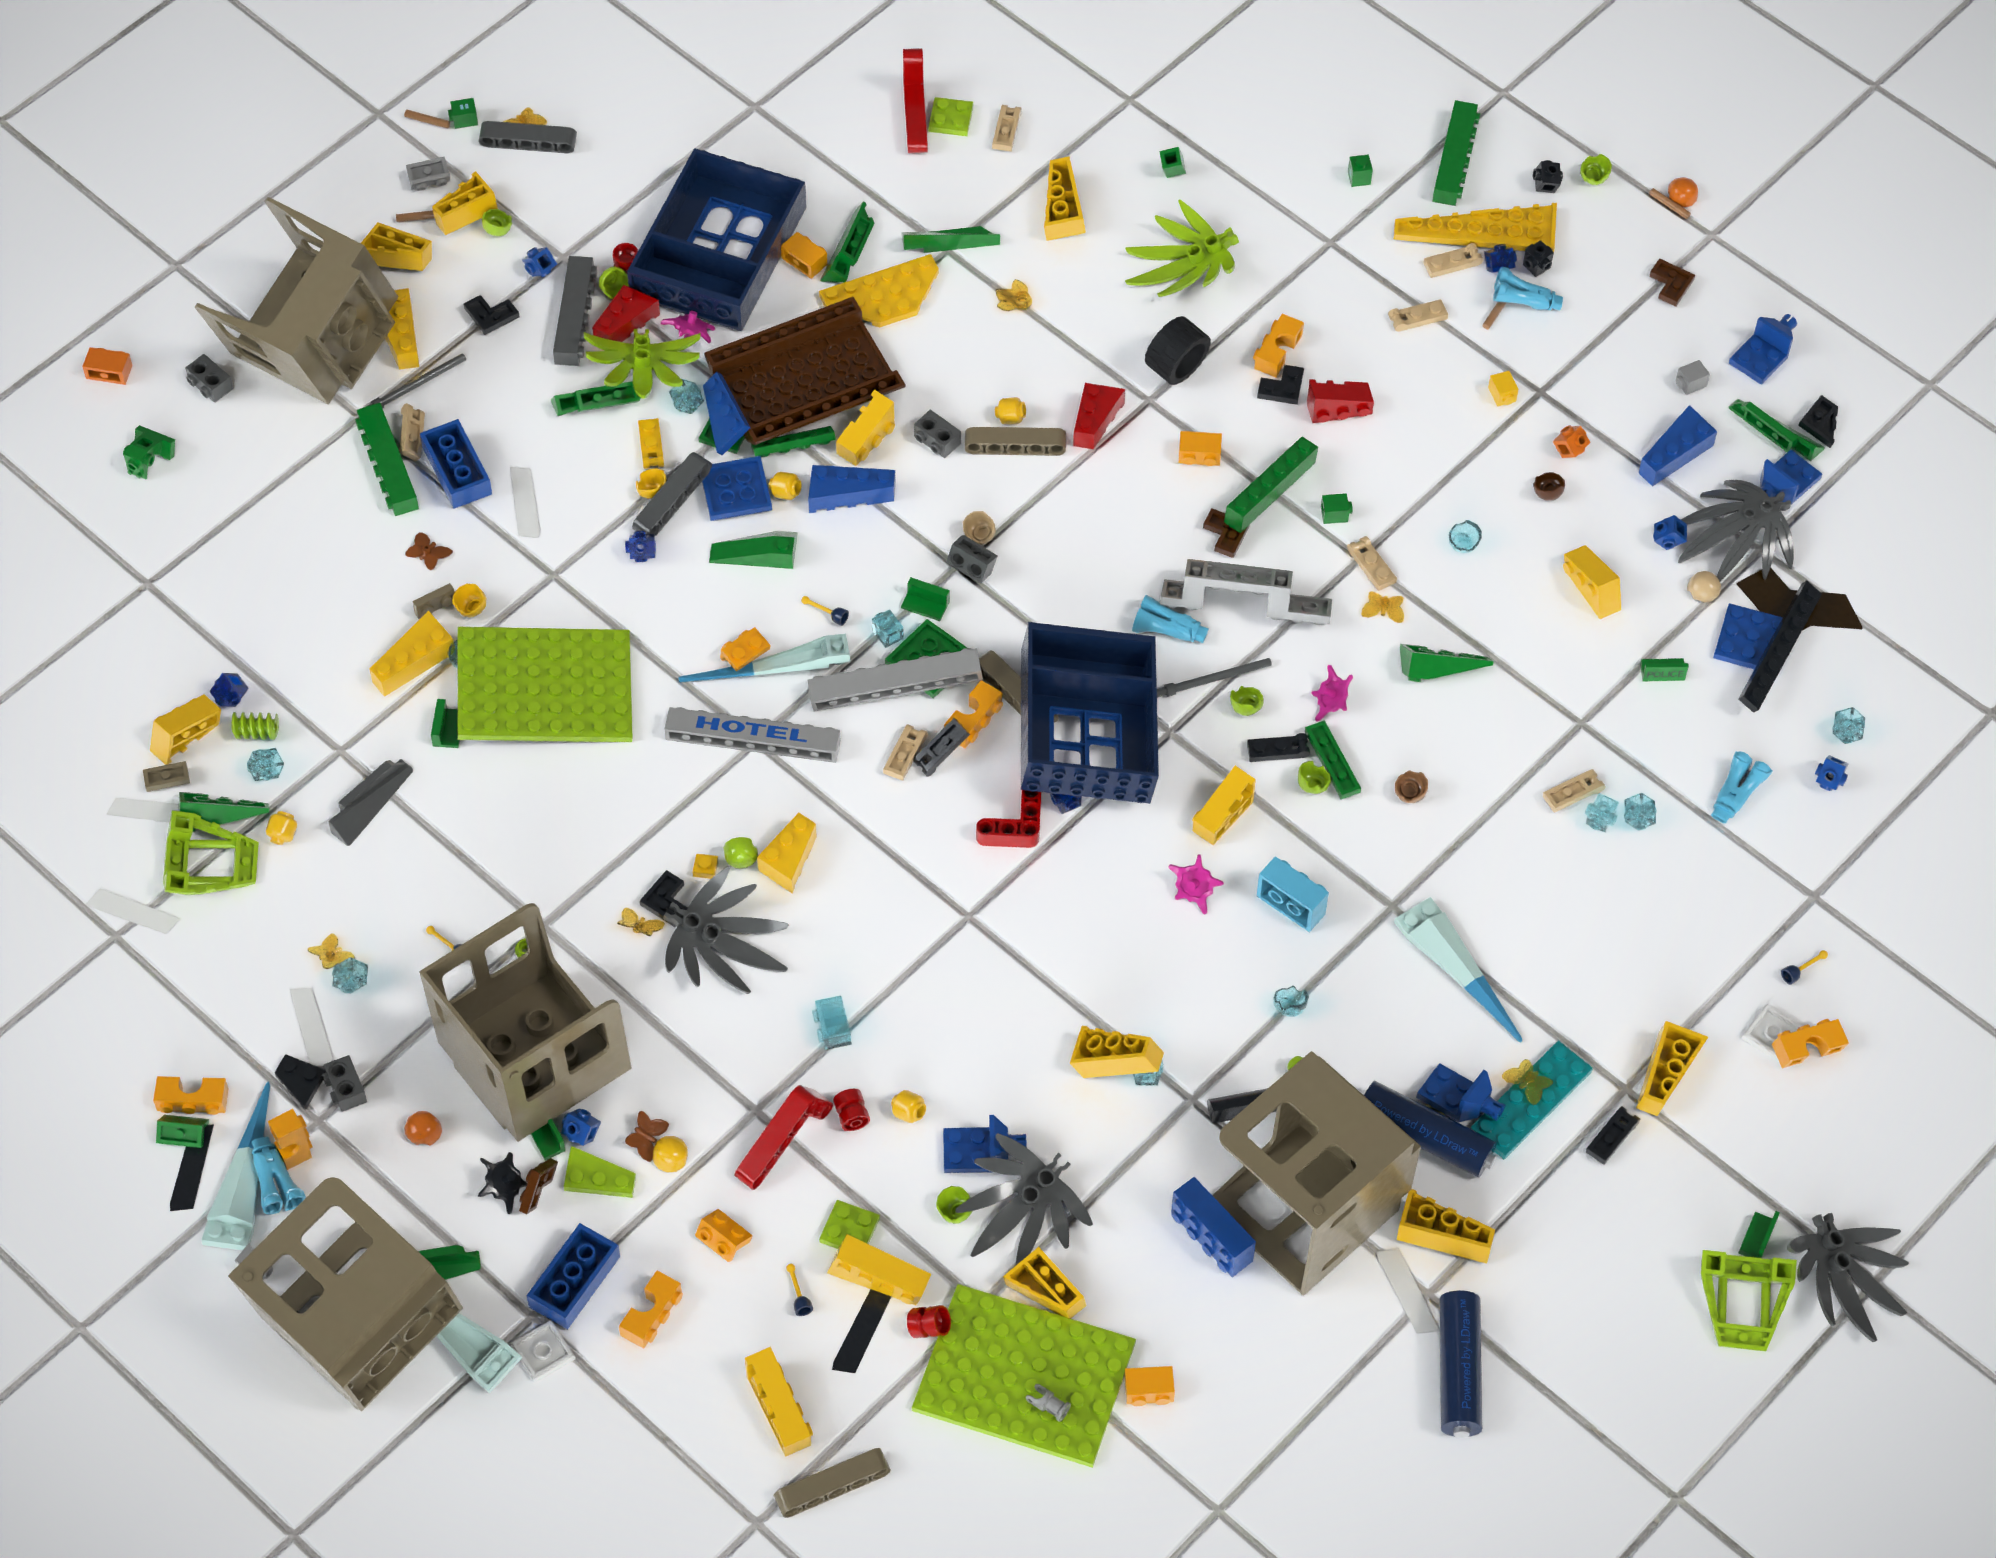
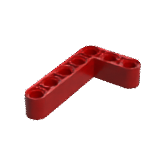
M923 48L903 49V86L908 153H928Z
M1022 790L1020 819H980L976 824V841L982 846L1035 847L1040 839L1041 792Z
M802 1085L796 1086L740 1163L734 1176L751 1190L757 1189L808 1117L823 1120L831 1112L833 1103L814 1089Z

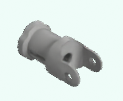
M1035 1384V1389L1044 1396L1036 1399L1031 1395H1027L1026 1400L1041 1411L1046 1410L1054 1415L1057 1421H1062L1067 1415L1071 1404L1069 1402L1064 1403L1056 1398L1050 1390L1040 1384Z

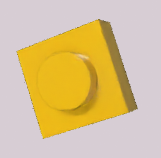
M696 853L692 872L693 877L712 879L716 875L718 856Z

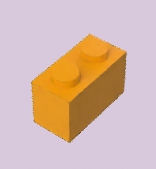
M796 232L781 245L782 259L810 279L828 265L826 250L799 232Z
M1181 431L1178 463L1220 466L1222 433Z
M1172 1366L1125 1368L1126 1404L1143 1406L1146 1403L1166 1405L1174 1402L1175 1389Z

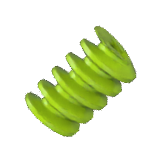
M233 712L231 720L232 733L236 739H241L243 735L245 739H249L251 736L253 739H258L260 736L262 740H266L269 735L271 740H275L279 731L278 714L276 713L275 718L272 719L271 713H267L266 719H264L262 712H259L257 718L254 717L253 712H250L249 718H246L245 712H242L240 718H238L237 713Z

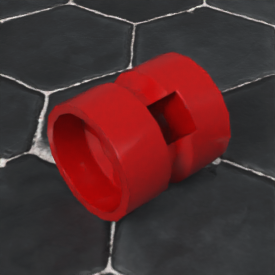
M630 243L618 244L612 253L614 266L620 267L627 274L638 252L637 247Z
M847 1089L834 1096L833 1103L836 1112L839 1114V1121L844 1131L859 1130L869 1124L870 1116L864 1106L865 1102L859 1089Z
M944 1305L912 1308L907 1315V1328L913 1338L945 1336L950 1331L951 1317Z

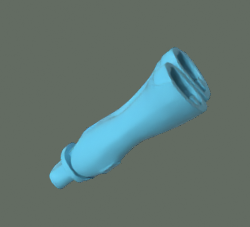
M1500 268L1494 284L1493 301L1524 304L1537 310L1551 311L1552 308L1561 310L1563 297L1555 295V291L1551 292L1548 288L1526 282L1515 276L1509 268Z
M1145 595L1141 608H1139L1135 617L1132 631L1136 633L1157 632L1185 641L1191 640V642H1194L1196 640L1204 643L1209 628L1201 626V622L1196 621L1191 616L1160 605V602Z
M1736 751L1732 758L1728 777L1717 796L1711 816L1726 824L1729 818H1733L1742 808L1752 792L1767 780L1773 770L1766 763L1756 761L1744 783L1738 787L1750 769L1753 759L1745 752Z
M270 1138L254 1139L252 1141L254 1148L252 1155L260 1182L263 1212L269 1215L279 1213L283 1205L285 1211L295 1209L306 1198L304 1191L291 1179L279 1151L276 1149L275 1144L271 1143ZM273 1178H275L276 1184L279 1189V1193L277 1192Z

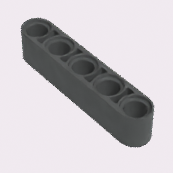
M484 121L481 124L478 142L480 145L488 148L568 154L574 151L577 131L571 127Z
M695 452L690 453L635 518L632 529L649 540L654 539L709 474L712 463Z

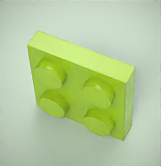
M935 97L929 122V132L967 137L973 111V101Z
M836 1200L819 1238V1242L838 1249L848 1234L869 1244L880 1220V1215Z

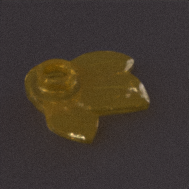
M1014 279L1011 289L995 290L997 299L1000 301L997 307L1003 311L1027 310L1032 305V298L1028 293V287L1020 280Z

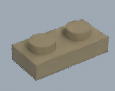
M451 583L412 601L414 612L418 619L427 611H430L432 614L434 611L452 604L455 591Z
M186 761L143 769L147 792L190 784Z

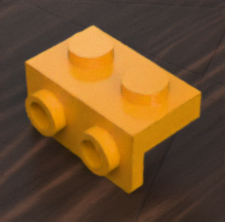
M754 627L751 630L743 631L733 642L728 641L721 648L720 659L722 661L727 660L737 672L770 650L771 645Z
M720 1209L702 1218L695 1234L699 1240L727 1262L732 1261L736 1251L750 1243L753 1237L752 1234Z

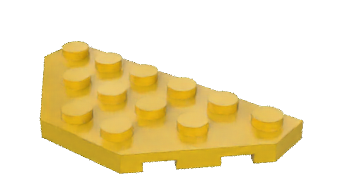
M929 254L820 290L819 297L825 307L854 297L862 310V320L871 322L873 326L880 328L918 314L923 300L926 299L934 279L939 274V268L932 255Z

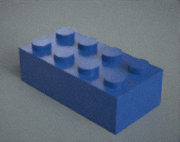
M459 419L420 433L422 448L453 509L492 495L490 479Z
M1195 1176L1173 1192L1171 1209L1173 1219L1178 1224L1181 1223L1186 1228L1188 1235L1202 1245L1206 1255L1212 1256L1217 1261V1265L1222 1272L1228 1273L1233 1278L1253 1262L1256 1241Z
M579 1223L526 1295L529 1308L568 1330L619 1260V1245Z

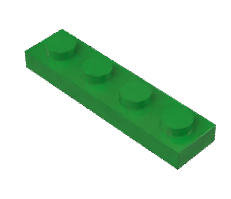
M827 426L778 436L756 445L751 444V449L754 456L767 457L770 453H787L790 449L794 448L806 449L814 444L826 445L836 440L833 428Z
M1325 720L1305 727L1304 732L1307 734L1320 762L1330 774L1331 782L1340 799L1342 800L1361 793V787Z

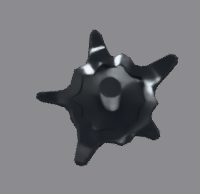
M508 1152L506 1158L497 1163H491L484 1158H480L482 1164L487 1168V1174L484 1178L486 1185L478 1193V1197L492 1194L495 1199H502L505 1202L507 1213L511 1214L515 1196L519 1195L520 1188L527 1186V1182L521 1178V1172L514 1166L513 1153Z

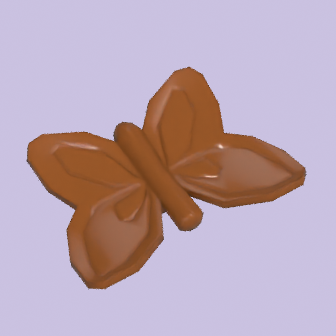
M419 532L415 536V544L408 548L405 555L412 558L419 557L420 560L424 559L426 567L429 570H433L437 565L438 559L450 556L453 550L444 546L435 547L436 543L432 542L430 544L428 535Z
M639 1111L637 1118L638 1127L634 1128L636 1133H631L627 1136L625 1143L630 1147L637 1148L638 1154L642 1159L651 1162L654 1150L651 1142H657V1139L653 1136H660L665 1133L669 1123L662 1119L650 1120L644 1111Z

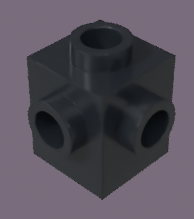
M1545 160L1541 161L1534 168L1532 177L1535 180L1536 192L1555 193L1563 179L1560 163Z
M1541 240L1531 244L1525 249L1523 266L1537 277L1551 268L1554 252Z

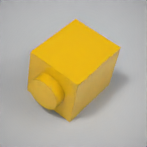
M1510 371L1490 375L1488 389L1497 407L1516 402L1519 389Z

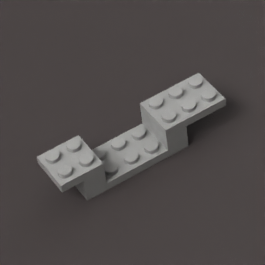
M1187 559L1184 581L1164 579L1160 605H1165L1169 608L1186 607L1188 610L1202 609L1206 587L1214 590L1222 588L1231 589L1234 592L1249 591L1257 595L1266 593L1269 594L1266 617H1270L1273 620L1288 619L1296 623L1305 621L1313 622L1316 625L1330 624L1332 599L1290 594L1293 571Z

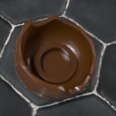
M1554 472L1543 473L1540 476H1536L1533 483L1534 491L1540 499L1554 501L1563 494L1565 480Z

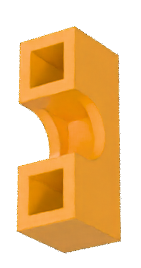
M1283 313L1278 320L1275 319L1271 326L1270 334L1264 336L1261 348H1257L1254 353V369L1277 378L1286 361V351L1279 347L1288 346L1294 349L1303 335L1304 322Z
M980 680L969 694V707L976 712L963 714L956 710L946 721L944 727L955 718L969 732L970 735L960 744L961 747L966 748L970 742L974 743L979 731L982 728H986L993 714L1001 710L1003 706L1002 692Z
M1824 1019L1812 1027L1807 1024L1799 1027L1797 1031L1792 1033L1790 1030L1779 1033L1777 1035L1778 1038L1772 1043V1047L1783 1069L1802 1063L1810 1055L1806 1043L1816 1046L1821 1057L1842 1051L1849 1042L1839 1019L1832 1021Z
M157 1076L153 1101L156 1110L162 1113L184 1112L186 1114H194L195 1112H205L210 1115H216L226 1112L229 1088L226 1078L203 1077L199 1090L194 1093L183 1092L180 1077Z
M292 1108L268 1121L270 1131L276 1140L274 1144L287 1170L312 1158L310 1149L313 1146L309 1140L310 1136L306 1129L307 1125L301 1114L297 1116Z
M658 1270L644 1288L646 1299L655 1304L654 1307L646 1312H640L631 1307L619 1325L620 1336L642 1348H645L648 1342H653L657 1335L658 1327L661 1323H666L670 1316L669 1311L673 1305L679 1304L683 1296L681 1283Z

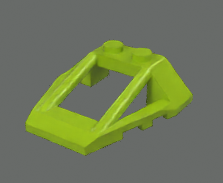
M172 810L165 847L164 891L196 895L242 888L255 884L259 842L235 831L232 833L225 830L215 822H207L195 813ZM193 828L228 840H190ZM189 848H235L233 876H189V873H187Z
M1702 1250L1700 1274L1714 1334L1719 1347L1767 1351L1778 1321L1787 1304L1786 1302L1795 1285L1797 1260L1774 1257L1772 1259L1727 1255L1726 1252ZM1712 1276L1718 1278L1717 1305ZM1728 1279L1762 1283L1760 1327L1726 1323ZM1771 1284H1781L1770 1319Z

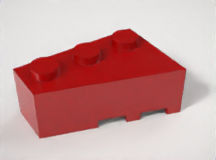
M623 285L593 325V335L618 342L625 341L631 336L634 329H642L646 326V322L653 317L656 319L660 316L659 300Z
M1309 379L1307 407L1312 423H1325L1338 419L1345 420L1358 416L1364 417L1373 413L1374 400L1368 382L1345 381L1344 384H1334L1333 380H1327L1326 383H1316L1315 379Z
M1085 383L1074 428L1073 446L1094 450L1110 422H1113L1119 409L1124 406L1126 389Z

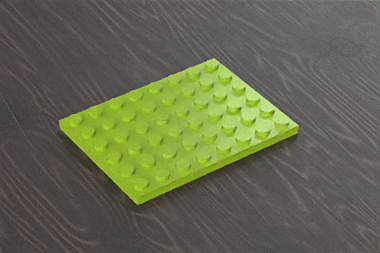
M458 627V740L632 742L630 630Z
M957 1284L948 1308L951 1317L950 1331L945 1336H938L913 1402L912 1411L1093 1468L1124 1379L1125 1368L1128 1367L1136 1339ZM1035 1384H1040L1050 1390L1056 1398L1064 1403L1069 1402L1071 1404L1067 1415L1062 1421H1057L1054 1415L1046 1410L1041 1411L1026 1400L1027 1395H1031L1036 1399L1044 1396L1035 1389Z

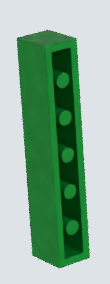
M1458 100L1454 102L1432 202L1456 206L1457 198H1462L1464 187H1460L1461 183L1465 184L1467 172H1464V168L1468 169L1470 157H1467V155L1472 154L1474 142H1471V139H1475L1477 132L1474 124L1478 125L1480 113L1477 112L1478 104Z
M381 403L357 409L358 418L355 419L358 431H363L361 439L363 445H368L369 450H367L370 462L374 461L375 463L373 470L376 478L380 477L381 479L379 481L382 494H387L385 501L388 510L392 509L395 516L418 510L417 496Z
M1303 436L1300 437L1227 505L1224 523L1239 533L1244 531L1316 463L1318 446Z

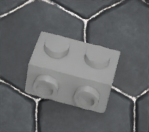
M445 156L406 165L411 190L421 191L431 185L444 186L450 181V173Z

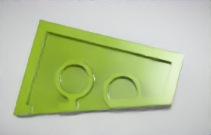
M571 1146L564 1181V1191L633 1198L636 1173Z

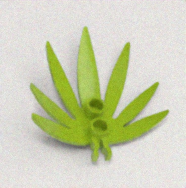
M1179 199L1178 203L1185 218L1197 232L1158 215L1154 217L1156 222L1169 234L1179 240L1192 243V245L1125 247L1128 254L1143 259L1161 261L1179 259L1127 279L1125 282L1127 285L1136 286L1153 285L1184 276L1167 289L1157 293L1158 297H1163L1187 288L1197 281L1209 268L1202 283L1203 287H1206L1217 278L1221 265L1226 274L1234 271L1235 261L1227 249L1232 245L1238 244L1239 239L1233 233L1231 227L1226 229L1224 233L1217 235L1195 210Z
M634 329V344L604 339L584 332L585 340L593 346L604 350L586 351V358L601 364H613L624 360L604 379V384L611 387L621 384L626 380L631 369H633L634 390L640 398L645 399L652 391L653 378L651 370H654L658 379L668 386L680 387L683 385V380L660 360L676 365L696 361L700 357V352L678 351L684 350L699 341L701 333L673 341L650 344L649 329H645V334L643 335L638 333V329Z

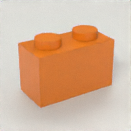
M89 347L82 367L86 379L126 385L133 365L129 353Z

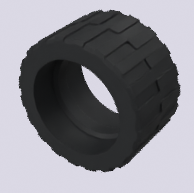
M1184 316L1176 317L1165 324L1152 339L1145 353V364L1170 385H1177L1189 378L1202 364L1209 352L1211 339L1188 318Z

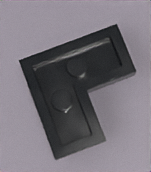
M481 295L463 303L464 309L484 335L520 317L519 311L509 299L492 308Z
M1284 365L1281 380L1261 377L1257 398L1298 405L1304 368Z
M666 870L639 901L640 906L664 920L663 917L666 912L670 915L675 914L673 910L669 909L672 902L677 904L680 909L687 910V906L674 899L683 888L684 880ZM664 920L665 922L669 923V924L672 925L673 927H676V925H675L673 922H668V921Z

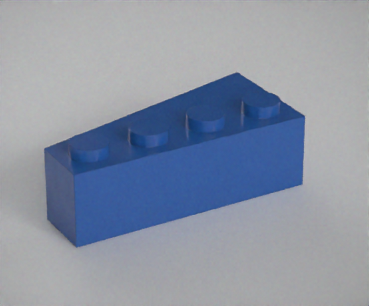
M1689 405L1642 458L1639 474L1653 487L1713 447L1717 430Z
M812 465L808 497L809 513H816V510L827 509V511L835 510V507L841 506L851 508L862 503L872 505L894 502L896 472L890 469Z

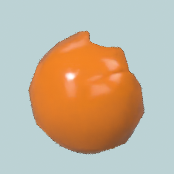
M1686 177L1672 180L1668 186L1669 199L1682 207L1692 206L1698 199L1697 184L1692 179Z
M418 1111L408 1117L404 1130L406 1137L415 1145L427 1144L431 1146L440 1138L442 1126L440 1121L430 1112Z

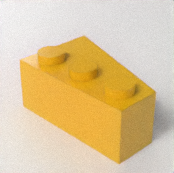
M476 171L471 174L472 178L466 183L461 182L455 192H449L432 206L436 225L445 235L481 219L484 212H487L489 209H498L494 192Z
M379 222L376 223L361 242L380 267L423 271L432 260V241Z
M1586 545L1565 553L1563 564L1565 573L1569 575L1598 618L1602 619L1620 611V577Z
M203 694L180 707L174 708L167 714L157 717L153 721L150 751L165 765L172 762L171 757L179 751L184 753L188 749L186 745L194 739L199 741L219 725L221 708Z
M1235 765L1201 811L1199 810L1194 815L1192 831L1214 845L1253 803L1256 779Z
M1040 1247L1036 1248L1003 1276L1006 1286L1068 1319L1074 1317L1087 1306L1084 1296Z

